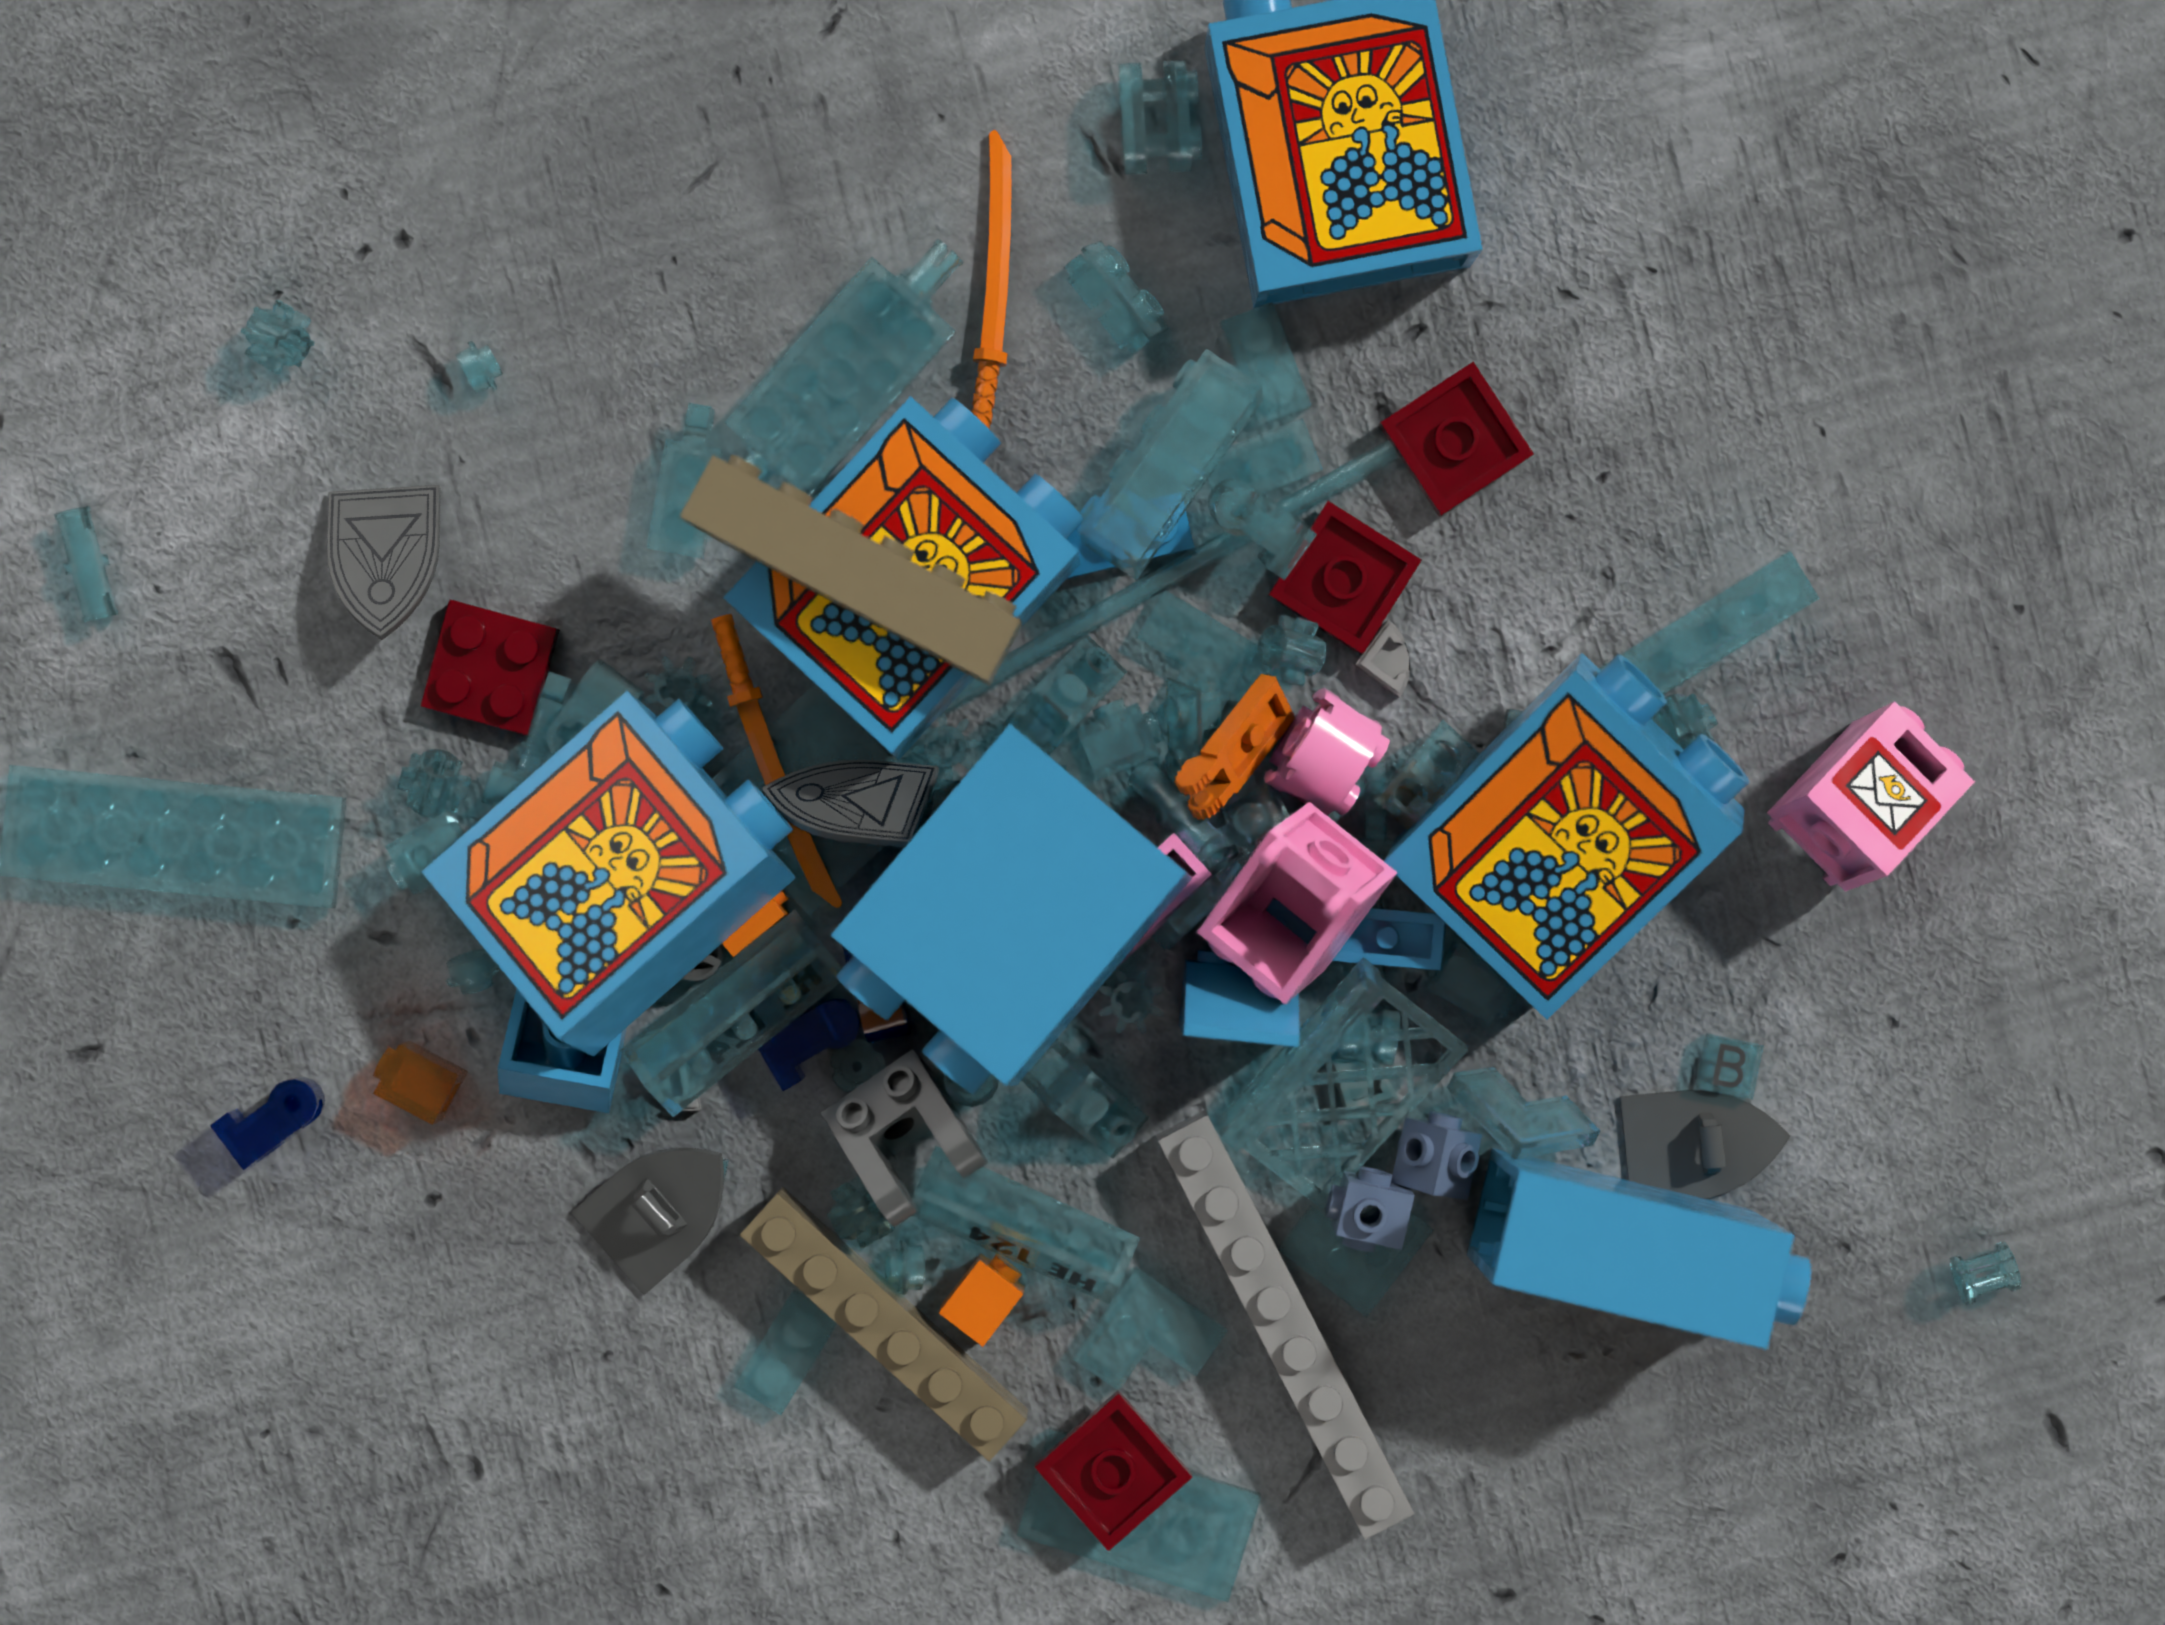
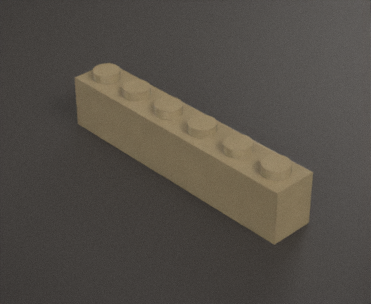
M732 454L728 462L712 455L679 516L687 525L986 685H991L1022 627L1021 619L1013 616L1017 606L987 590L982 599L964 590L962 586L966 579L940 564L935 563L931 571L911 561L915 553L913 550L887 536L883 537L880 544L863 536L860 532L864 525L839 510L833 509L829 517L809 507L813 499L810 495L782 481L777 490L760 481L758 478L762 470Z
M784 1187L775 1194L740 1234L746 1242L988 1461L999 1452L1027 1421L1028 1408Z

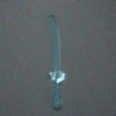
M1379 761L1373 768L1367 765L1364 770L1366 838H1359L1360 843L1381 860H1383L1382 852H1389L1393 845V840H1390V837H1386V805L1376 797L1386 785L1385 761ZM1383 893L1372 908L1384 909ZM1374 965L1375 984H1385V966Z

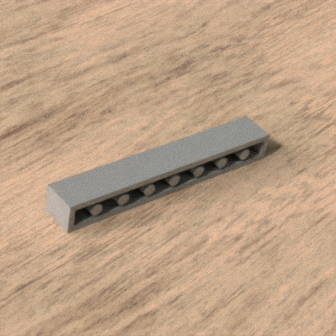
M1206 1110L1157 1134L1158 1142L1364 1539L1366 1540L1414 1515V1511Z

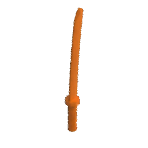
M996 130L991 131L989 134L990 207L987 278L980 348L974 349L973 362L978 363V377H976L974 388L976 390L972 402L973 410H971L988 428L992 424V408L994 409L995 392L997 391L998 384L997 376H999L1000 367H1006L1008 353L1002 350L1009 279L1012 173L1011 155Z
M732 614L719 616L711 619V623L716 633L715 637L718 647L721 649L720 653L723 663L726 665L727 677L731 682L732 695L727 696L730 707H737L765 785H768L786 774L758 701L763 698L760 687L754 688L752 679L749 677V669L744 659L742 646L739 643L740 639L737 629L734 627L735 622ZM789 823L793 831L787 837L812 891L836 908L841 907L842 899L811 834Z

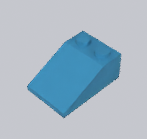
M1198 950L1197 960L1185 959L1178 1025L1184 1036L1299 1047V993L1285 1005L1278 998H1272L1262 993L1255 986L1253 978L1236 964H1230V962L1221 959L1213 951Z
M516 989L497 1068L499 1094L609 1113L627 1028L593 1057L559 1040L519 990Z

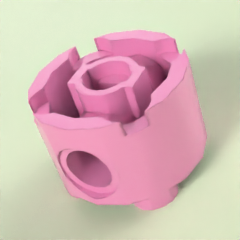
M1322 688L1311 696L1315 702L1319 703L1312 711L1303 705L1296 714L1295 720L1284 732L1269 760L1278 769L1276 772L1271 769L1265 771L1264 780L1265 783L1279 792H1286L1296 797L1305 805L1309 802L1327 816L1333 811L1343 816L1353 806L1360 793L1361 788L1356 785V782L1367 765L1373 768L1379 763L1389 746L1390 740L1381 734L1382 726L1378 721L1371 720L1358 713L1337 695L1326 688Z

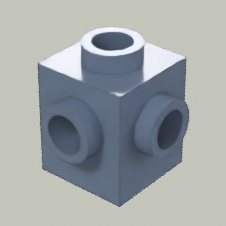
M1430 1111L1428 1121L1405 1117L1402 1134L1397 1145V1157L1391 1183L1434 1196L1468 1200L1473 1174L1478 1165V1152L1482 1134L1461 1129L1462 1118L1440 1112Z
M1360 1167L1358 1174L1344 1171L1341 1185H1331L1326 1203L1325 1217L1332 1218L1331 1226L1336 1236L1343 1237L1342 1244L1347 1247L1367 1252H1374L1376 1245L1402 1250L1415 1197L1412 1190L1391 1183L1393 1175L1379 1169ZM1373 1205L1369 1212L1361 1213L1363 1208Z

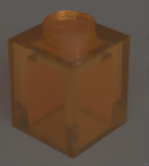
M411 1041L399 1044L396 1050L389 1047L384 1052L373 1074V1077L380 1080L373 1094L434 1125L443 1120L468 1071Z

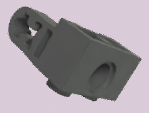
M913 1049L821 1112L873 1201L894 1228L917 1213L918 1208L892 1166V1163L897 1160L895 1155L928 1132H932L947 1158L964 1179L988 1164L984 1153L962 1120L961 1114L940 1080Z

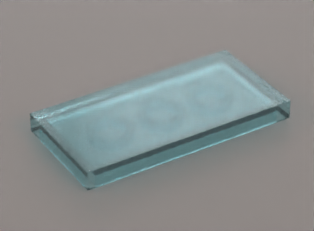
M1050 1427L1041 1457L1069 1432ZM1036 1470L1017 1530V1536L1228 1602L1261 1500V1493L1190 1471L1193 1478L1108 1552Z

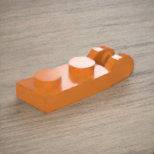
M1260 674L1200 750L1201 755L1186 760L1181 767V771L1177 772L1174 782L1181 794L1184 793L1185 796L1190 795L1187 807L1193 818L1196 817L1197 820L1210 819L1211 816H1215L1217 812H1220L1219 808L1224 807L1230 797L1240 791L1295 720V715L1276 677Z

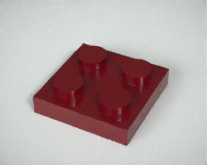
M1474 361L1379 423L1383 433L1439 517L1534 455Z
M1327 501L1268 597L1362 655L1422 559L1330 501Z
M449 599L421 707L531 736L560 629Z
M1119 1390L1035 1463V1469L1108 1552L1193 1478L1189 1469Z

